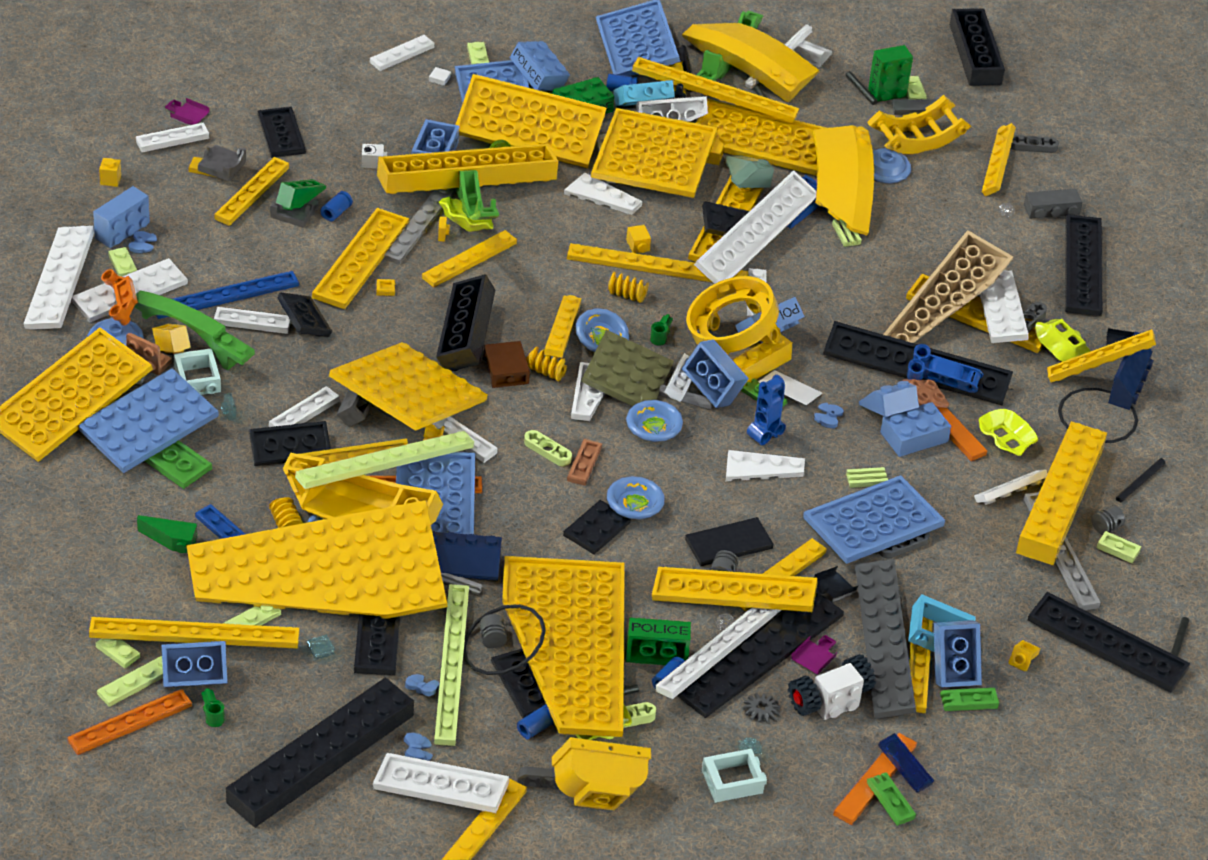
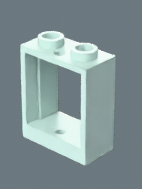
M212 349L174 354L175 371L184 380H186L184 371L210 367L213 377L187 380L199 394L221 392V379Z
M752 748L703 758L702 773L714 802L763 793L764 785L767 784V778L765 773L761 772L759 758L754 755ZM748 764L753 776L752 779L727 784L722 783L717 770Z

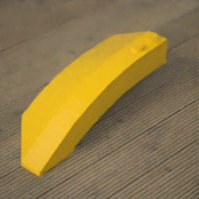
M741 23L692 24L682 34L683 38L703 53L709 50L712 53L721 54L723 61L757 79V81L786 102L791 101L820 71L780 41Z
M853 125L814 129L813 137L817 154V193L815 203L828 208V213L836 220L842 219L847 223L846 227L850 231L867 236L869 233L874 190V158L869 131L862 126L856 127Z
M290 453L283 467L301 508L323 519L426 500L430 524L432 525L443 506L435 490L401 485L366 475L304 489L295 478L296 471L330 463L324 458Z

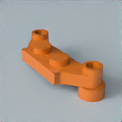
M108 269L102 274L101 279L106 285H110L114 289L117 304L110 309L109 315L115 321H119L125 326L130 322V314L138 303L133 280L129 276H118L113 269Z

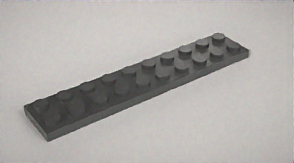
M888 559L855 564L867 662L871 663L870 667L874 669L873 675L876 677L874 679L876 681L875 687L871 689L875 719L916 713L895 560Z

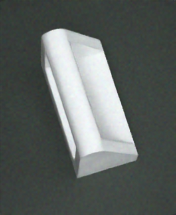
M805 40L793 50L817 67H821L832 54L831 50Z

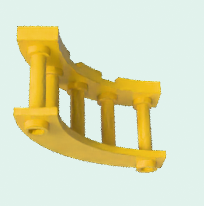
M945 95L926 107V111L917 114L915 112L898 118L895 115H889L879 110L867 122L870 127L883 132L889 141L884 145L886 148L902 154H916L943 147L965 134L972 127L963 118L957 119L951 111L955 104ZM946 114L953 125L942 131L935 121ZM929 125L935 132V135L924 137L919 128ZM912 131L916 139L906 138L903 132Z

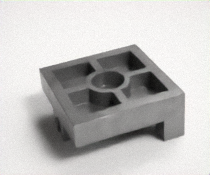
M214 145L212 149L208 146L207 150L205 149L204 158L198 164V171L230 181L246 163V149L240 147L235 152L218 145Z
M312 199L301 208H295L292 211L283 209L282 205L278 203L271 204L270 217L304 227L318 208V201Z

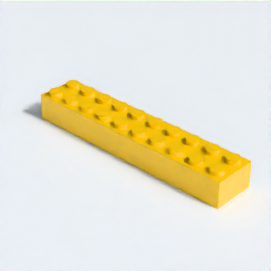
M548 144L378 157L377 177L385 192L390 194L459 188V171L469 170L478 171L479 187L483 185L497 186L499 184H516L520 182L532 183L533 181L556 180L558 159Z
M1070 422L1021 532L1016 550L1017 554L1054 566L1103 451L1107 432L1080 423Z

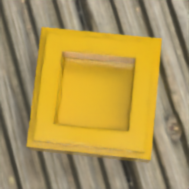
M377 279L376 295L395 296V280Z

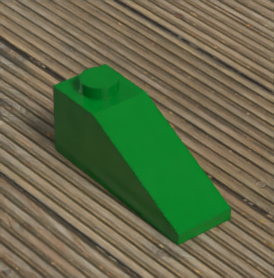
M314 179L281 182L276 203L289 211L301 208L324 191L327 185Z
M137 516L138 532L172 551L188 553L187 545L196 543L197 523Z

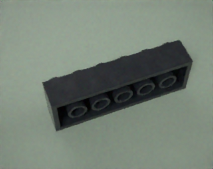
M952 9L949 25L969 86L1002 85L1005 68L985 9Z
M486 274L453 283L436 355L444 369L458 371L480 364L496 291Z

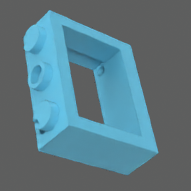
M673 80L623 85L613 90L616 107L636 105L639 101L665 100L675 97Z
M921 594L912 606L908 641L935 652L934 633L922 628L923 617L935 622L975 621L976 617Z

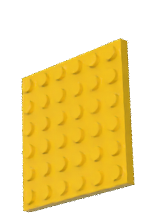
M616 108L592 169L591 178L694 198L717 134V127Z
M403 342L333 368L329 373V377L415 431L483 403L488 396L480 388L471 385L464 378L453 374L451 370L444 369L436 361L430 360L423 353L412 349Z

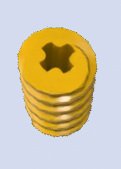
M615 271L612 273L608 283V290L611 295L616 293L618 297L622 295L625 299L630 297L631 301L637 299L638 303L644 301L649 287V282L644 286L642 279L637 284L636 277L630 281L629 275L624 280L622 273L617 278Z
M536 346L526 358L529 369L536 370V372L549 376L551 379L555 378L559 382L567 371V365L564 364L565 359L561 358L558 362L559 357L545 356L544 349L538 353L539 347Z
M278 498L269 504V509L278 528L303 523L292 498Z

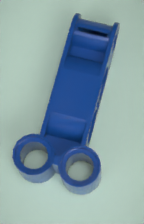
M918 344L914 348L913 360L908 364V380H922L926 378L967 392L975 393L978 391L979 380L983 377L982 371L930 354V348L925 344Z
M774 375L771 380L760 383L755 421L747 429V434L760 445L768 443L772 436L777 438V435H782L786 429L785 423L781 421L785 382L779 375Z

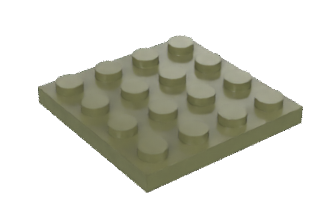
M606 329L581 382L634 406L645 400L657 399L660 392L659 388L664 384L674 361Z

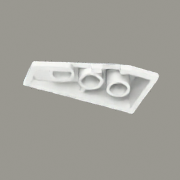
M707 96L639 101L636 103V109L640 113L690 122L708 114Z

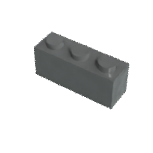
M1076 188L1026 192L1024 207L1030 219L1066 216V214L1080 215L1082 200Z

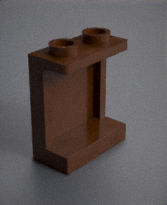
M521 341L484 345L483 359L487 360L492 388L529 384L530 370Z

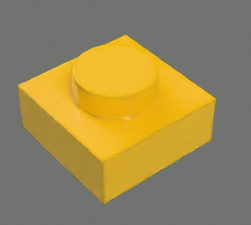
M440 216L438 241L445 242L446 235L450 234V224H447V217Z

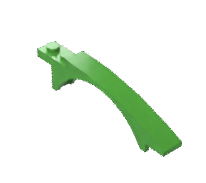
M749 10L747 12L743 11L738 23L757 29L763 19V15ZM706 50L704 52L702 69L697 76L716 81L718 78L722 79L733 65L723 61L721 54H715Z
M459 171V188H456V194L462 202V211L471 220H491L499 217L496 199H491L490 208H484L478 171Z
M141 290L136 293L138 303L134 307L142 312V318L147 320L154 315H165L184 323L208 344L225 370L228 371L237 363L243 365L255 355V349L227 333L223 324L202 312L154 293Z

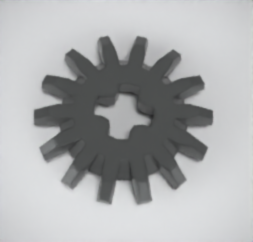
M755 693V698L748 696L749 700L744 701V704L747 705L743 706V710H748L745 714L746 716L751 714V720L758 718L760 723L761 719L769 722V717L775 720L774 714L778 716L780 714L777 711L780 710V706L775 705L778 704V701L772 700L773 696H769L766 699L765 693L762 694V698ZM759 704H762L763 706H767V707H765V710H761V708H757Z

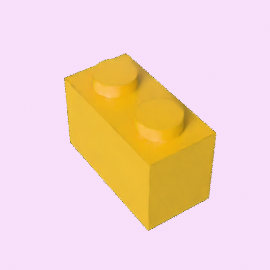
M168 323L152 328L155 344L160 347V351L176 354L183 353L184 349L191 348L186 325Z

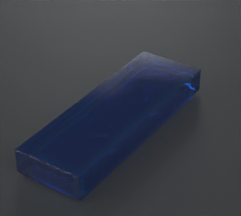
M896 733L879 742L878 746L916 793L933 784V778Z

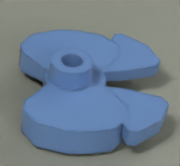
M145 231L135 232L133 234L135 241L129 243V250L134 253L150 252L153 250V245L146 242H156V235Z
M828 403L820 404L818 409L826 414L815 413V421L824 427L836 428L838 425L837 417L843 415V409L837 405H828Z
M415 674L406 678L405 687L409 690L416 689L418 694L432 696L437 692L440 684L436 680L425 683L423 682V675Z
M407 733L404 737V742L409 746V749L406 750L405 756L430 761L433 755L421 750V748L431 747L430 740L417 733Z

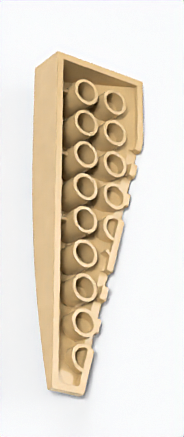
M967 230L883 335L914 343L991 286L1013 260V256Z

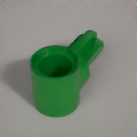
M669 314L664 315L660 322L652 324L650 335L652 344L661 346L667 342V336L670 332L669 327L673 321Z
M206 688L201 693L204 701L203 711L206 723L210 727H219L225 721L224 704L216 700L213 690Z

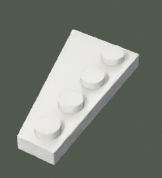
M583 173L564 190V195L578 196V199L584 201L586 199L591 200L597 205H607L611 209L631 215L642 206L641 200L599 179L591 178V175Z
M580 362L571 419L590 421L605 395L604 392L581 382L589 363Z
M728 450L725 482L732 481V479L750 480V478L759 477L761 479H769V477L778 476V478L803 477L805 458Z

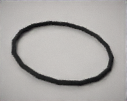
M1081 388L1068 393L1061 400L1058 408L1061 422L1068 429L1069 425L1064 421L1061 410L1064 401L1072 394L1093 390L1111 394V391L1102 388ZM1132 405L1131 410L1135 419L1132 430L1123 437L1106 440L1105 443H1115L1127 439L1136 431L1138 417Z
M521 604L503 605L488 611L473 623L465 635L463 653L465 662L474 671L485 675H501L521 668L536 655L543 645L546 632L543 618L533 608ZM521 608L532 612L539 619L542 629L539 644L532 654L518 665L503 671H486L475 667L468 659L466 646L469 635L484 616L504 609Z

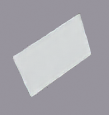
M775 370L758 381L759 383L767 382L774 375L781 376L785 382L784 395L805 405L822 394V392Z

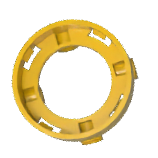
M738 276L713 284L696 297L687 312V326L695 343L698 345L702 341L714 339L727 355L731 352L750 347L758 341L776 344L781 336V331L776 325L779 315V306L771 287L765 281L756 277ZM745 301L752 312L757 314L761 312L760 319L756 323L737 334L715 337L709 333V330L716 331L719 328L720 317L717 312L729 304Z

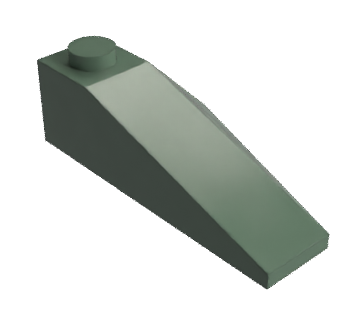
M725 156L729 174H731V181L738 188L771 187L774 167L767 160L746 156Z

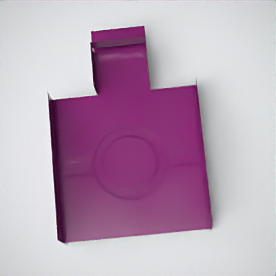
M186 98V103L182 107L181 102L177 100H172L165 106L166 109L175 112L174 114L170 112L171 119L187 126L197 124L209 114L208 106Z
M824 635L817 645L810 641L809 636L792 653L791 660L796 661L818 676L836 658L837 652L835 654L829 652L836 644V641Z

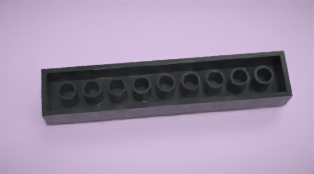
M386 677L228 785L226 787V803L256 828L414 716V700Z

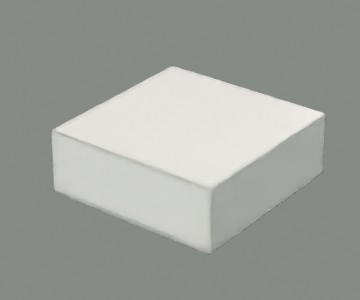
M435 67L429 76V82L445 86L451 77V71Z

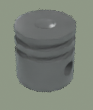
M1112 505L1092 516V524L1094 529L1103 535L1105 531L1110 533L1125 524V517L1118 506Z
M719 551L714 558L710 570L735 572L739 560L730 551Z
M489 614L480 620L484 646L487 648L502 647L507 641L503 617L497 614Z

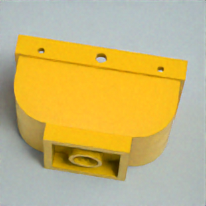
M570 737L552 756V767L555 768L556 784L565 795L574 798V806L616 810L647 779L651 748Z

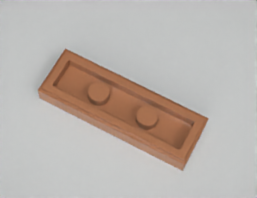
M587 439L583 440L568 474V482L586 486L602 449V443Z

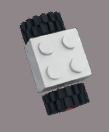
M858 654L845 659L842 662L843 666L816 676L814 684V680L806 675L788 683V692L790 693L789 698L792 699L791 704H794L795 711L798 710V714H801V716L817 711L824 720L836 718L846 711L855 710L859 707L861 693L875 687L876 681L874 679L876 677L873 675L874 669L870 667L871 663L867 662L868 659L864 658V655Z

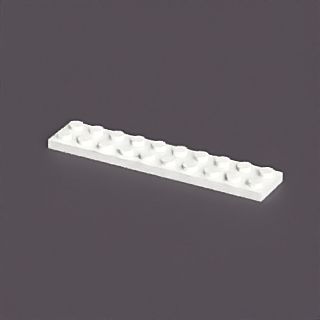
M793 170L701 256L694 265L714 284L734 277L816 199L817 191Z

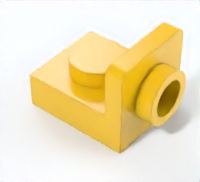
M1022 640L1014 646L1008 663L1022 671H1027L1031 660L1038 656L1041 648Z

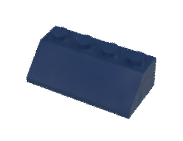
M1150 348L1123 357L1114 377L1109 404L1130 410L1132 404L1136 405L1139 397L1137 392L1141 393L1144 386L1142 381L1146 382L1149 374L1147 370H1151L1154 362L1151 359L1153 351Z
M432 531L441 573H448L462 578L498 581L502 537Z

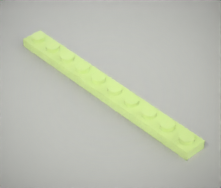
M465 431L306 468L296 471L295 478L304 489L470 449L473 448L474 441Z
M449 584L434 739L435 745H456L469 586Z
M254 606L222 624L261 626L280 616L281 610L275 609L273 606ZM162 656L98 689V696L110 707L163 678Z

